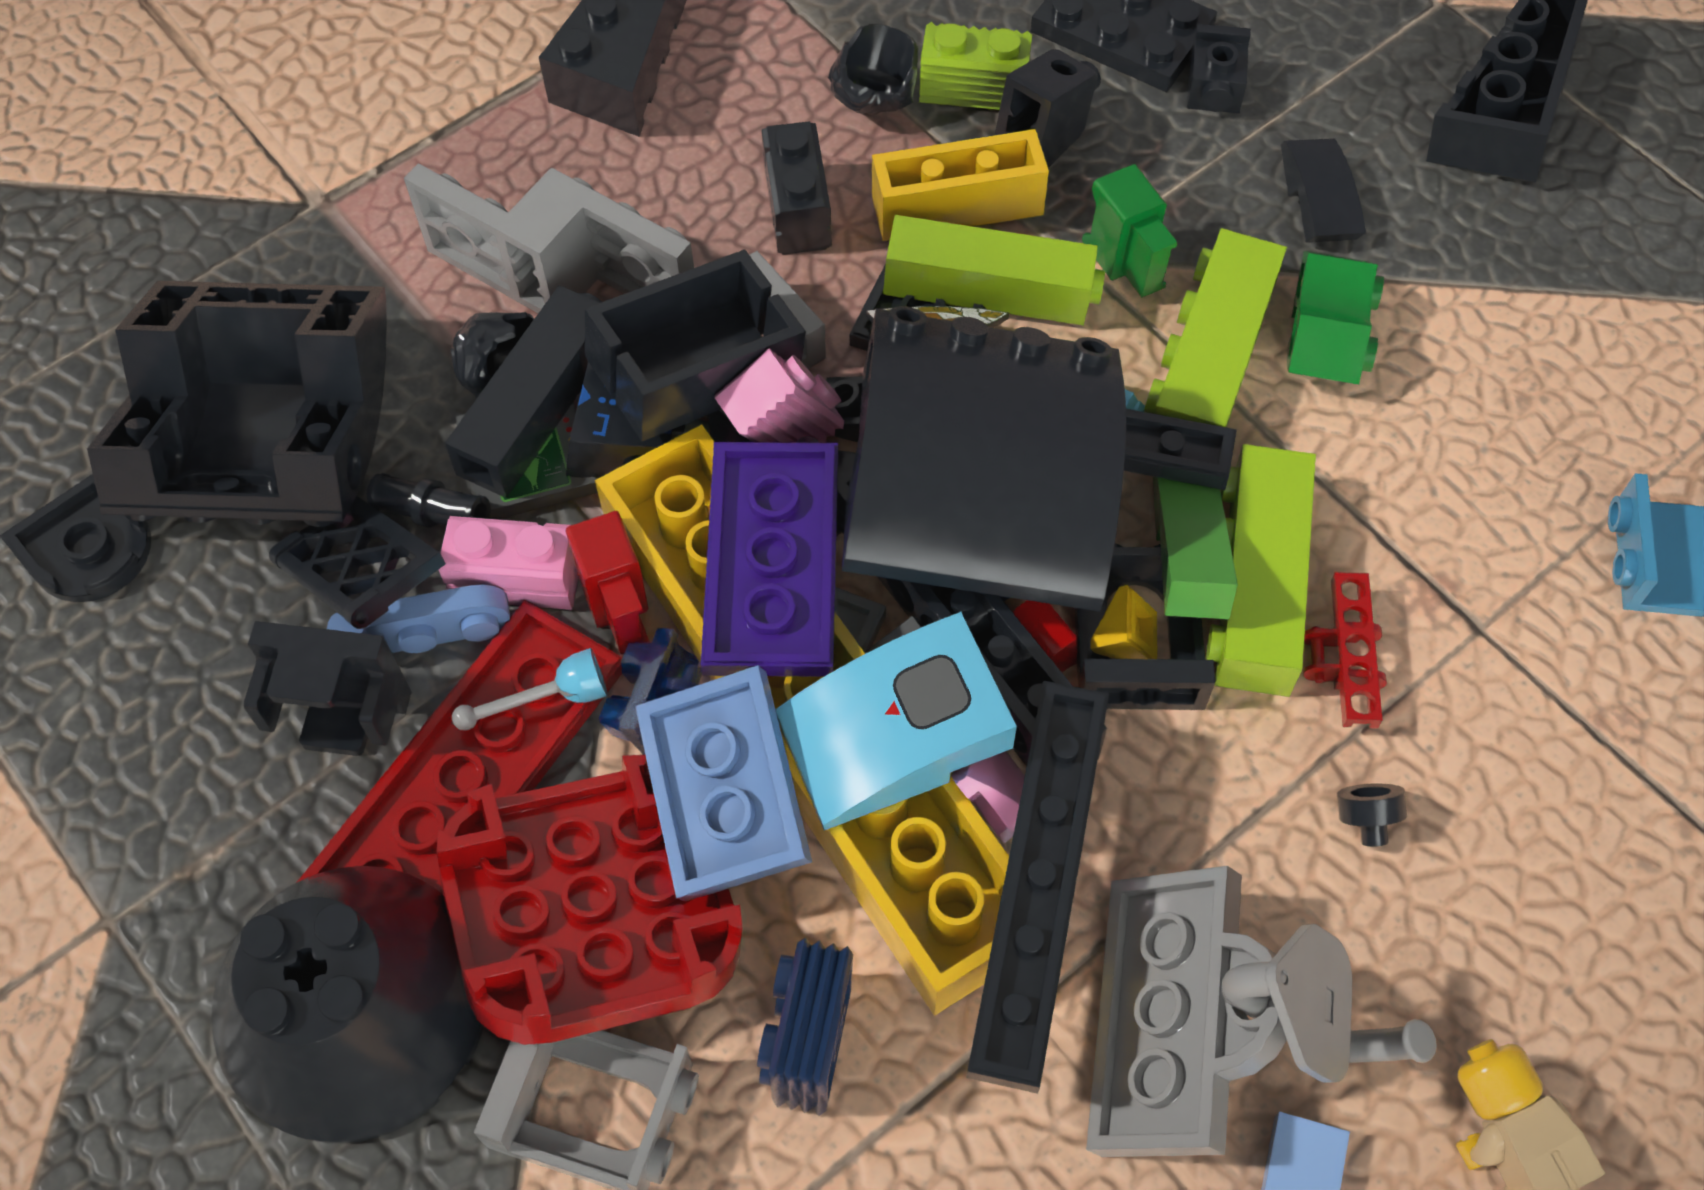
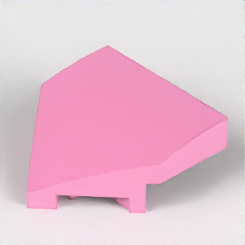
M1005 751L953 771L951 776L956 785L968 799L975 803L1001 841L1005 843L1011 839L1014 834L1025 775L1009 753Z

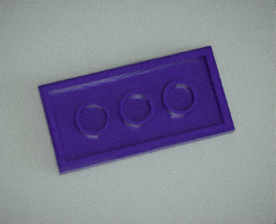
M714 442L701 651L702 676H727L757 665L766 671L767 676L825 677L834 671L838 443Z

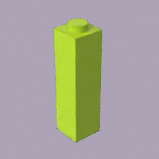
M895 215L886 257L883 295L902 298L906 295H912L915 300L936 303V299H943L947 305L972 308L974 304H981L987 310L1084 326L1089 303L1100 304L1105 270L1095 269L1098 245Z

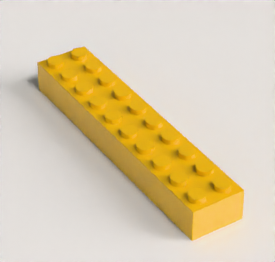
M702 424L595 480L603 514L612 511L620 513L639 561L642 576L700 663L714 440ZM836 612L834 671L865 654ZM709 676V677L711 678V680H715V679H718V678H721V677H724V676ZM767 676L775 709L823 677ZM781 730L801 816L933 1015H937L984 985L1009 855L969 799L956 785L951 774L950 783L824 831Z

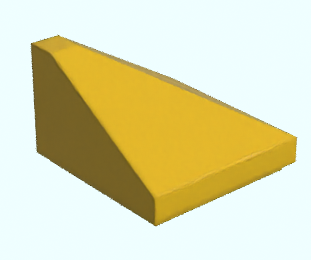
M1128 585L1119 587L1091 638V650L1096 654L1114 659H1157V611Z

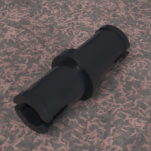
M377 473L371 479L366 493L367 503L377 510L411 517L416 525L433 527L437 524L447 525L450 516L489 519L491 513V505L486 496H477L446 489L441 481L427 478L420 482L392 477L385 473Z

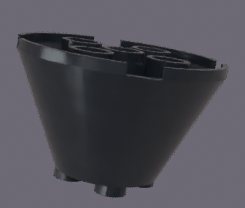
M375 866L342 867L324 871L307 877L275 895L251 917L232 943L220 968L212 1001L211 1024L214 1047L222 1072L232 1090L255 1115L269 1125L285 1133L322 1143H351L378 1138L394 1132L424 1115L440 1101L438 1098L454 1081L464 1064L468 1066L476 1051L484 1027L477 1020L467 1000L444 895L431 885L412 875L394 869Z

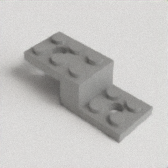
M419 163L404 177L427 251L536 313L540 312L559 285L580 294L586 293L597 280H600L625 294L694 268L691 242L687 241L680 232L670 227L663 228L641 216L631 205L624 202L617 203L596 192L586 181L580 178L572 179L552 167L509 212L496 200L491 198L484 200L464 189L452 176L445 173L439 175Z

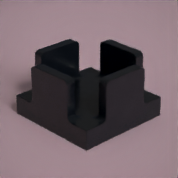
M255 621L248 646L256 656V664L244 699V709L260 731H275L283 703L309 706L299 738V742L305 750L360 756L364 753L368 737L372 744L387 745L395 714L406 715L412 691L384 636Z

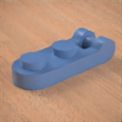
M481 584L400 598L388 606L389 611L363 629L354 628L336 612L329 619L327 629L384 636L392 653L401 651L422 653L433 649L438 644L464 639L474 642L492 639L499 633L504 624L510 621L507 594L504 590L496 586Z

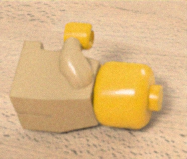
M1490 1039L1467 1050L1471 1060L1460 1067L1457 1078L1475 1113L1482 1119H1486L1482 1121L1484 1130L1481 1133L1471 1134L1467 1137L1468 1140H1460L1456 1144L1469 1170L1481 1166L1495 1165L1506 1184L1505 1190H1577L1606 1174L1585 1135L1571 1120V1114L1567 1108L1553 1096H1541L1543 1092L1542 1081L1522 1047L1516 1044H1506L1497 1047L1494 1039Z

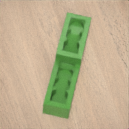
M1153 477L1156 541L1161 543L1165 616L1230 619L1238 583L1220 489Z

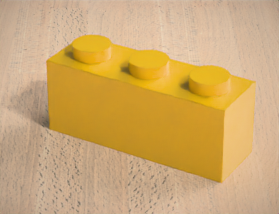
M1036 129L872 155V202L882 241L890 240L895 215L973 227L1044 215L1049 170Z

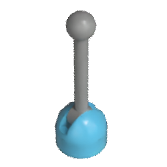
M589 648L564 659L556 670L554 681L474 708L469 705H460L452 713V722L460 730H469L476 725L479 719L558 692L567 700L575 703H585L608 696L596 656L592 648Z

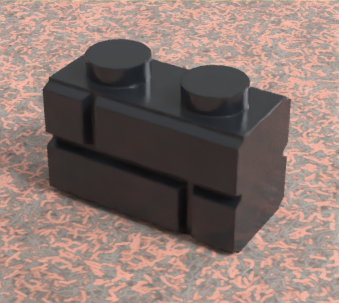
M807 121L767 126L761 130L763 157L777 253L784 255L826 250L832 246L831 207L816 123Z

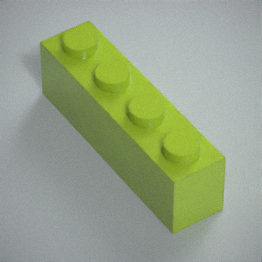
M1221 228L1214 249L1202 248L1193 276L1194 281L1201 282L1198 292L1187 290L1177 319V323L1185 325L1182 336L1171 333L1161 362V367L1169 369L1165 381L1154 379L1144 412L1227 428L1287 250L1286 246Z
M1243 444L1236 467L1231 466L1227 486L1225 490H1221L1222 502L1230 503L1229 518L1225 517L1238 586L1230 619H1220V625L1211 624L1208 634L1206 660H1213L1216 663L1214 686L1290 697L1301 674L1316 454Z

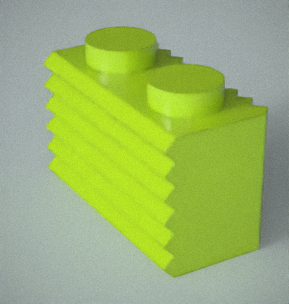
M930 22L925 28L921 54L919 102L1000 110L1007 75L1030 62L1032 34L1028 30L1021 34L1018 30L1013 31L1006 28H994L989 31L986 27L979 30L975 26L968 29L965 25L941 23L936 26L933 22Z

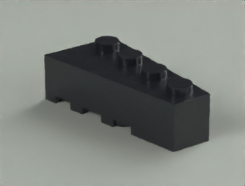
M581 0L539 56L548 103L640 137L644 126L643 115L647 103H651L657 88L656 77L661 64L666 62L670 51L669 40L672 31L678 27L687 0Z
M1518 0L1507 15L1504 27L1496 37L1492 36L1483 48L1480 60L1471 72L1467 70L1458 82L1453 97L1448 103H1443L1434 115L1426 162L1536 182L1576 48L1588 0Z

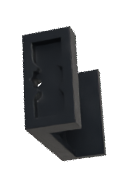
M1115 543L1101 611L1074 608L1077 637L1078 688L1109 693L1107 709L1205 710L1215 685L1213 660H1205L1202 618L1167 616L1170 659H1109V657L1096 654L1091 650V638L1106 612L1107 601L1119 587L1125 585L1146 587L1157 593L1164 602L1161 544L1154 547H1123Z

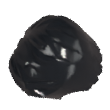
M872 23L859 27L851 40L844 42L837 59L830 68L828 76L831 82L830 90L842 104L860 114L877 115L880 112H894L912 104L917 82V43L907 33L888 25Z
M526 312L476 313L456 332L453 339V348L450 349L454 373L460 384L474 394L476 398H478L534 320L533 316Z

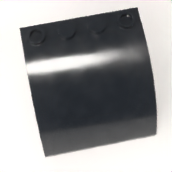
M156 281L115 329L129 396L87 448L100 502L101 514L125 515L127 519L132 521H145L156 516L184 517L187 521L193 523L208 522L216 518L244 519L247 523L254 525L268 524L275 520H304L306 524L317 527L327 526L336 521L343 522L365 478L379 426L386 364L387 312L385 287Z
M907 306L894 307L890 311L876 308L863 371L859 439L846 499L842 571L1101 611L1117 532L1125 461L1126 398L1119 349L1111 348L1106 342L1092 337H1082L1076 341L1051 338L1045 332L1032 327H1020L1014 331L988 327L983 321L972 317H957L949 321L926 317L920 310Z

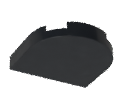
M93 474L0 535L2 540L44 591L58 599L70 602L94 601L118 592L140 573L151 549V531L146 520L132 521L127 519L125 515L101 514Z

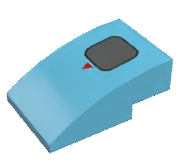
M961 612L921 627L856 658L805 688L775 709L780 728L824 831L950 783L951 772L1013 749L1017 727Z

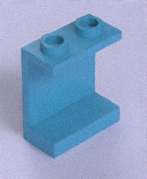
M1635 473L1621 495L1613 497L1608 511V527L1611 532H1616L1618 547L1613 561L1612 575L1615 585L1621 586L1623 609L1704 617V506L1650 502L1648 475Z

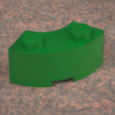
M1303 251L1291 318L1295 319L1287 349V370L1289 373L1359 385L1362 371H1372L1378 348V338L1370 336L1372 328L1370 316L1371 310L1378 309L1384 285V276L1376 275L1378 264Z

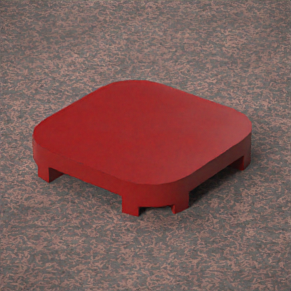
M646 755L622 756V771L498 798H495L492 783L468 792V803L449 818L444 830H437V857L441 885L467 1000L477 1020L497 1037L523 1045L553 1043L694 1007L715 997L732 979L741 951L743 927L740 904L734 906L729 888L686 902L676 898Z

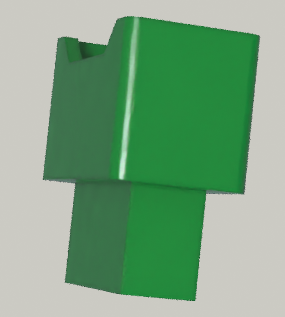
M1136 164L1096 179L1092 186L1096 203L1091 232L1083 234L1082 242L1098 245L1096 261L1105 270L1110 280L1113 281L1126 276L1141 298L1164 289L1167 284L1164 281L1171 249L1177 247L1178 243L1163 224L1167 207L1166 202Z

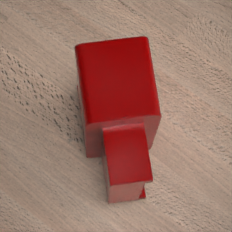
M612 511L568 526L565 532L574 557L577 576L596 627L602 628L610 625L621 655L650 645L640 618V614L649 610L640 564L620 513Z

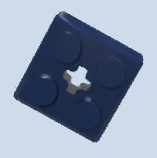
M805 937L797 943L794 957L783 954L780 957L773 989V997L777 998L774 1015L781 1017L779 1026L766 1023L757 1060V1067L761 1068L759 1084L771 1086L772 1100L777 1108L786 1102L790 1110L800 1105L804 1113L813 1108L816 1114L820 1116L827 1111L852 990L853 953L848 946L839 951L834 943L825 948L820 940L811 945Z

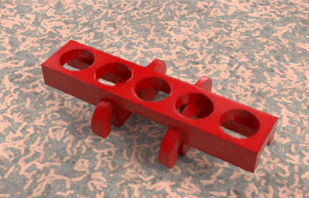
M1334 572L1331 579L1334 627L1331 629L1314 626L1305 631L1304 644L1311 648L1312 665L1303 669V676L1316 683L1333 682L1334 690H1340L1343 727H1352L1353 724H1369V728H1379L1383 721L1380 689L1387 685V679L1384 672L1378 671L1375 642L1382 638V627L1373 622L1369 573ZM1345 583L1357 584L1358 600H1351L1345 597L1342 593V585ZM1349 610L1358 611L1360 622L1345 621L1344 613ZM1360 640H1363L1369 649L1366 655L1356 656L1347 650L1346 643H1358ZM1324 647L1339 648V664L1325 663ZM1354 666H1360L1365 668L1366 670L1350 668ZM1364 695L1367 697L1368 714H1362L1353 709L1351 701L1353 696Z

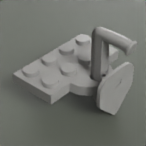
M1229 866L1111 881L1086 1150L1101 1157L1225 1155L1229 1082L1256 1074L1277 1057L1286 1041L1288 1042L1293 1059L1301 1071L1321 1082L1332 1083L1339 1082L1345 1077L1349 1063L1408 1059L1426 1063L1436 1053V1037L1430 1026L1419 1019L1407 1022L1404 1027L1351 1031L1352 971L1349 957L1343 944L1339 939L1317 924L1300 926L1277 954L1251 937L1238 934L1242 875Z

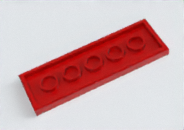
M524 600L512 614L510 621L504 624L499 633L487 645L297 882L318 873L337 868L375 866L394 869L412 875L443 894L437 857V830H444L449 818L468 803L467 793L491 783L495 798L534 790L603 698L592 702L575 703L567 700L558 692L479 719L476 725L469 730H460L454 726L452 722L453 711L460 705H469L474 708L554 681L556 670L564 659L589 648H592L596 656L608 693L627 668L625 659Z

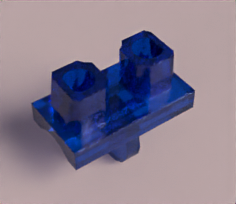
M657 628L652 642L628 643L621 661L622 674L635 686L630 697L612 695L606 698L599 716L600 723L612 736L631 741L643 755H645L635 706L697 686L702 677V670L698 667L699 660L695 655L679 645L677 641L678 634L674 629Z

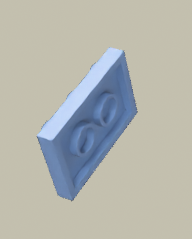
M757 665L635 706L676 898L685 902L812 863L765 670Z

